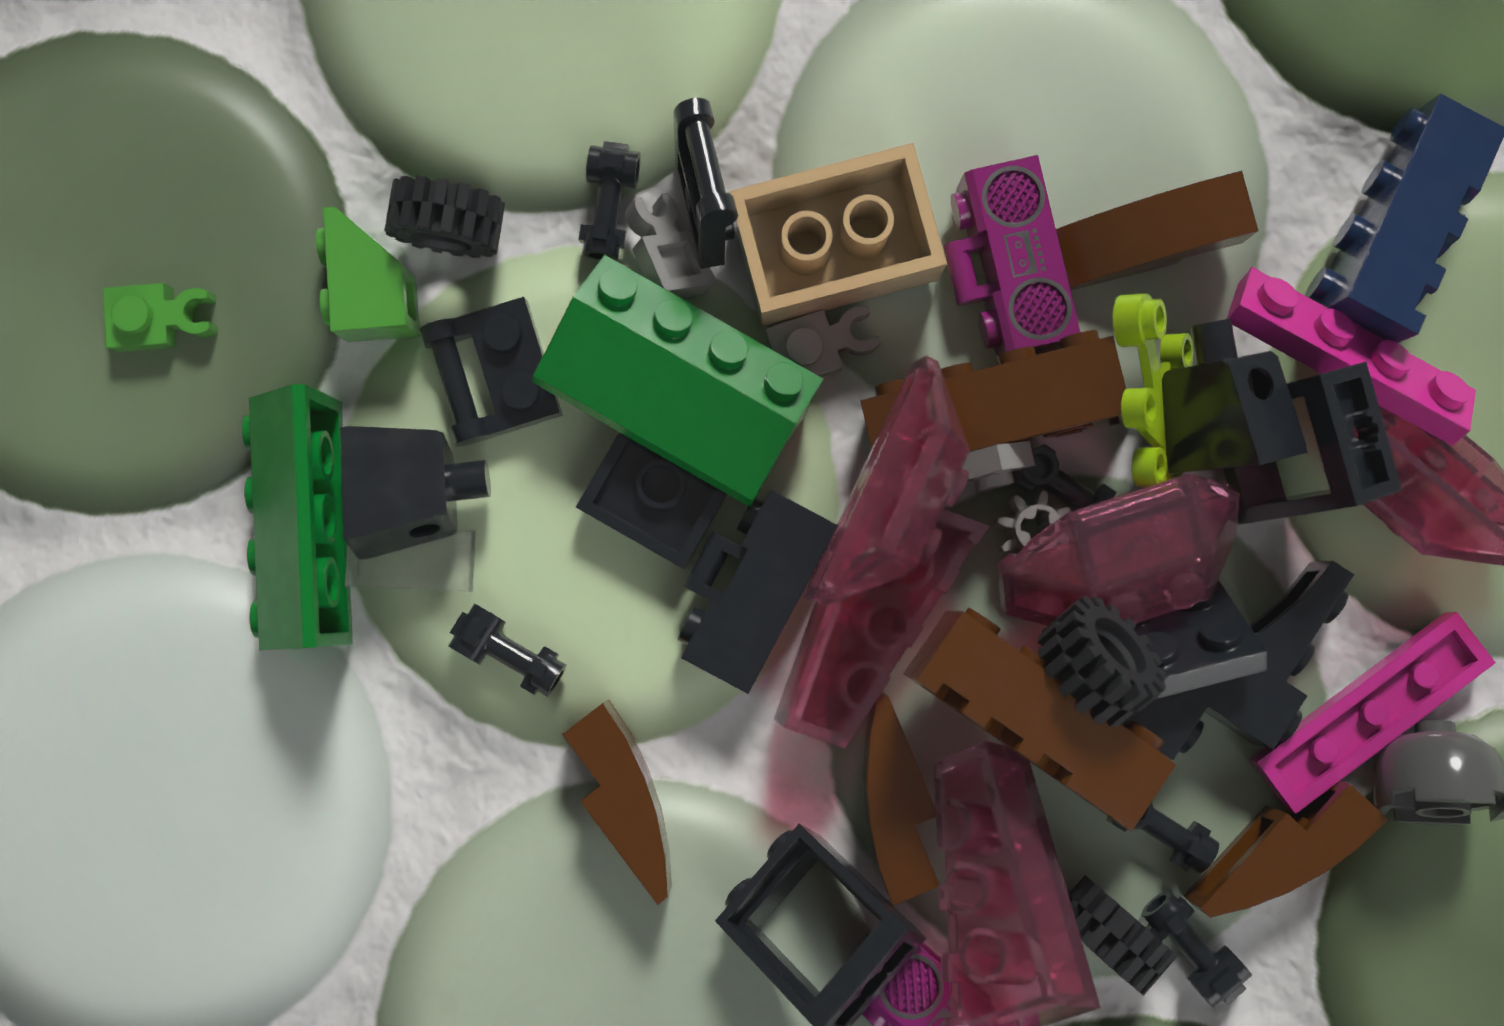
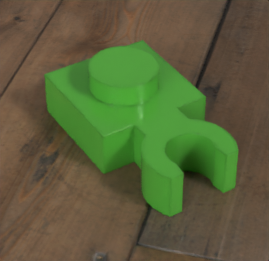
M165 283L103 288L106 348L109 350L127 352L177 348L176 330H183L198 338H209L218 334V326L203 321L195 323L193 320V312L200 304L216 303V295L207 290L190 288L181 292L174 300L173 288Z

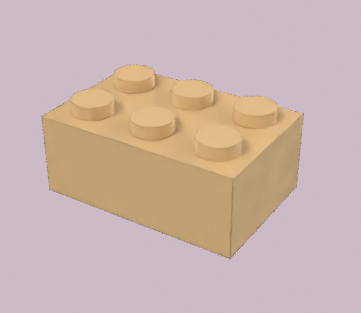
M914 143L729 191L734 197L738 212V219L734 222L761 327L796 319L823 309L826 311L936 282L947 265Z

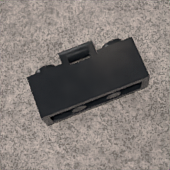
M770 490L764 502L755 498L752 505L747 507L736 529L746 535L741 546L712 531L684 584L685 588L711 602L706 612L694 607L677 639L687 645L681 658L749 694L838 525ZM729 554L740 560L741 563L723 594L711 586Z

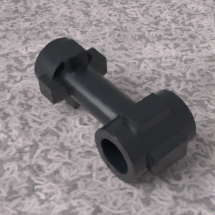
M604 141L603 147L591 145L589 148L586 164V181L598 184L593 224L581 225L578 239L580 243H583L582 254L588 258L601 260L606 255L617 261L620 249H625L627 232L617 229L623 187L636 189L641 162L640 152L629 150L628 144Z
M1046 444L1032 449L1035 466L1013 471L1015 485L1025 492L1041 486L1081 512L1076 522L1077 525L1088 532H1092L1095 529L1103 535L1106 534L1119 518L1125 505L1115 498L1117 492L1105 484L1100 485L1094 492L1060 470L1056 451Z
M475 603L468 614L462 611L449 632L454 637L448 647L481 665L485 656L489 655L524 676L520 685L521 688L533 695L538 691L546 697L550 696L567 667V664L557 659L558 653L544 646L537 655L502 635L500 632L506 622Z
M1152 802L1134 828L1143 830L1173 849L1174 852L1169 861L1185 871L1191 868L1197 873H1203L1213 863L1219 850V842L1209 836L1212 832L1211 830L1196 821H1193L1188 829L1153 808ZM1107 816L1106 821L1124 832L1128 830Z
M1171 891L1160 893L1142 910L1141 915L1149 923L1146 928L1161 941L1169 937L1196 968L1187 979L1213 1009L1222 1002L1229 1005L1247 989L1243 983L1252 976L1251 972L1226 945L1216 953L1189 923L1188 919L1195 911L1184 898L1180 896L1177 899Z

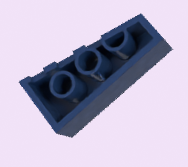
M1441 93L1419 110L1413 107L1408 109L1390 136V141L1395 143L1396 146L1388 161L1382 160L1379 162L1363 185L1361 193L1368 198L1358 215L1353 213L1342 225L1334 239L1333 247L1339 249L1330 268L1323 267L1316 274L1305 296L1328 309H1336L1343 312L1352 322L1385 340L1399 343L1418 335L1427 315L1415 310V308L1427 293L1432 295L1440 286L1447 269L1435 262L1454 242L1460 239L1468 218L1465 214L1459 212L1458 209L1460 205H1467L1481 191L1504 138V127Z

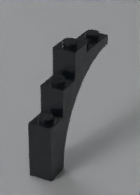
M1333 560L1309 562L1281 599L1249 625L1267 651V671L1154 699L1125 722L1123 726L1126 727L1130 720H1133L1157 735L1165 742L1159 752L1171 760L1175 759L1178 752L1182 754L1188 752L1196 743L1204 728V723L1200 721L1204 712L1252 744L1274 749L1278 742H1285L1298 728L1302 719V712L1299 709L1307 698L1306 694L1286 681L1290 675L1296 676L1309 663L1315 650L1311 642L1322 624H1328L1333 621L1344 608L1348 600V593L1344 590L1354 574Z

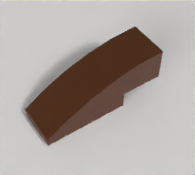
M1242 171L1159 193L1056 229L1070 290L1174 265L1186 257L1242 244L1259 231Z
M881 693L872 697L865 733L863 782L866 818L873 853L892 906L940 887L915 827L939 815L890 698L885 693Z
M609 699L562 735L599 783L597 787L580 801L658 905L668 898L672 886L670 849L662 807L649 768L631 731Z
M1343 781L1337 782L1296 814L1292 813L1289 815L1265 805L1189 888L1183 897L1191 905L1211 918L1248 909L1288 894L1326 873L1357 850L1388 818L1351 784Z

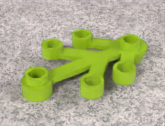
M1148 293L1119 295L1113 309L1114 336L1120 347L1138 348L1144 388H1127L1124 391L1121 402L1122 420L1126 428H1134L1153 446L1135 449L1132 458L1133 481L1137 487H1143V503L1148 517L1160 518L1164 524H1177L1183 512L1191 510L1194 488L1189 474H1183V472L1169 474L1162 377L1168 370L1192 366V339L1188 333L1165 334L1167 316L1164 302L1161 299L1152 300ZM1155 339H1162L1160 344V366Z

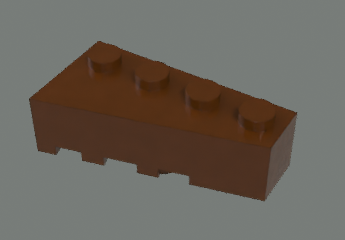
M1098 330L1083 331L1061 338L1059 340L1061 349L1036 355L1034 346L1022 347L997 355L998 365L974 371L971 362L960 363L935 371L937 381L913 387L911 378H904L875 386L876 396L860 400L877 474L890 476L908 472L921 466L942 462L947 458L998 444L1031 442V437L1043 435L1044 438H1059L1077 434L1093 427V422L1105 419L1109 420L1110 426L1123 423L1121 402L1126 386L1114 336L1100 339Z
M967 608L965 612L946 611L903 674L1105 815L1133 831L1177 765L1159 752L1165 742L1133 720H1130L1126 727L1121 726V724L1117 727H1109L1106 721L1102 724L1093 721L1090 710L1082 714L1074 707L1076 699L1071 694L1065 698L1057 688L1062 685L1057 678H1049L1044 668L1050 663L1040 659L1038 653L1024 645L1019 650L1015 649L997 636L1001 631L997 625L971 608Z

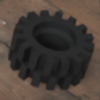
M400 176V179L395 178L392 182L384 232L389 237H395V240L401 243H412L411 246L420 249L429 248L432 249L431 252L441 254L442 251L449 252L453 256L460 257L466 254L472 258H481V256L493 257V254L496 255L498 251L505 202H501V198L496 195H489V192L481 188L473 190L470 189L471 185L461 182L456 185L448 183V179L437 178L434 181L426 176H416L415 179L409 176Z
M1082 596L1041 631L1042 633L1038 636L1037 643L1042 646L1038 649L1039 657L1050 663L1044 668L1049 678H1058L1062 685L1057 689L1065 698L1071 694L1076 699L1074 707L1084 714L1090 710L1092 720L1099 724L1106 721L1109 727H1117L1119 724L1122 726L1165 691L1166 685L1163 682L1167 680L1166 672L1158 667L1162 663L1158 653L1148 650L1147 647L1151 645V642L1145 634L1140 637L1133 630L1137 625L1129 617L1123 621L1120 618V610L1112 604L1106 608L1102 599L1094 597L1090 600L1088 596Z
M1086 875L1082 877L1052 913L1075 937L1143 996L1177 958V955Z

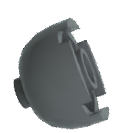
M1448 720L1417 722L1414 724L1415 733L1399 736L1381 750L1374 765L1373 797L1374 806L1383 815L1390 808H1393L1394 820L1397 822L1426 825L1471 824L1470 814L1472 811L1489 809L1490 822L1504 819L1503 759L1494 747L1473 734L1456 732L1455 722Z

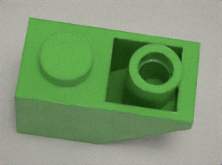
M336 207L323 208L324 228L317 229L316 248L321 264L326 266L328 289H322L320 292V310L325 325L330 326L331 332L347 342L419 337L420 326L416 276Z

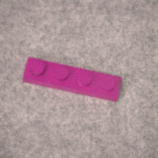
M1251 267L1238 283L1227 319L1231 318L1232 325L1319 373L1367 362L1379 406L1452 446L1470 432L1476 389L1468 386L1459 376L1437 369L1410 354L1401 344L1377 336L1352 322L1343 312L1326 308L1297 292L1288 282L1280 278L1270 277L1254 267Z
M1445 612L1302 719L1298 728L1288 740L1283 743L1278 742L1274 749L1265 747L1250 758L1249 761L1285 809L1296 814L1496 662L1457 612Z

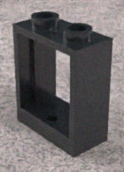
M1367 362L1287 382L1292 399L1304 396L1329 489L1285 496L1276 461L1256 466L1223 469L1238 525L1356 507L1402 491ZM1354 427L1358 432V438L1354 435Z
M799 823L794 830L784 832L772 843L767 852L768 860L752 878L741 881L732 889L725 901L726 908L715 922L812 1026H852L927 938L821 835ZM817 861L880 921L820 992L759 929Z

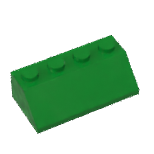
M606 255L603 256L572 297L532 379V383L749 507L754 502L803 421L823 381V378Z
M291 384L250 397L249 415L244 416L242 421L243 443L246 450L251 452L252 476L248 477L245 482L244 497L248 511L254 516V538L249 540L247 546V563L251 574L256 576L257 600L253 601L250 607L249 621L253 636L259 639V651L353 644L349 547L343 539L340 427H343L342 402L306 384Z

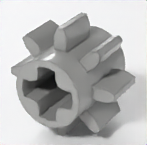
M1047 491L1037 493L1033 499V505L1027 507L1025 501L1019 495L1013 496L1009 499V503L1015 513L1010 518L1001 517L994 519L993 524L1005 529L1007 541L1001 543L998 547L999 552H1006L1012 549L1020 552L1021 568L1031 567L1034 563L1035 553H1040L1047 563L1056 564L1059 562V557L1054 547L1059 542H1069L1075 539L1072 533L1063 531L1062 519L1069 514L1070 508L1064 507L1054 510L1046 506L1048 502ZM1036 515L1038 516L1037 526L1046 529V537L1035 540L1030 545V534L1021 530V522L1034 519Z

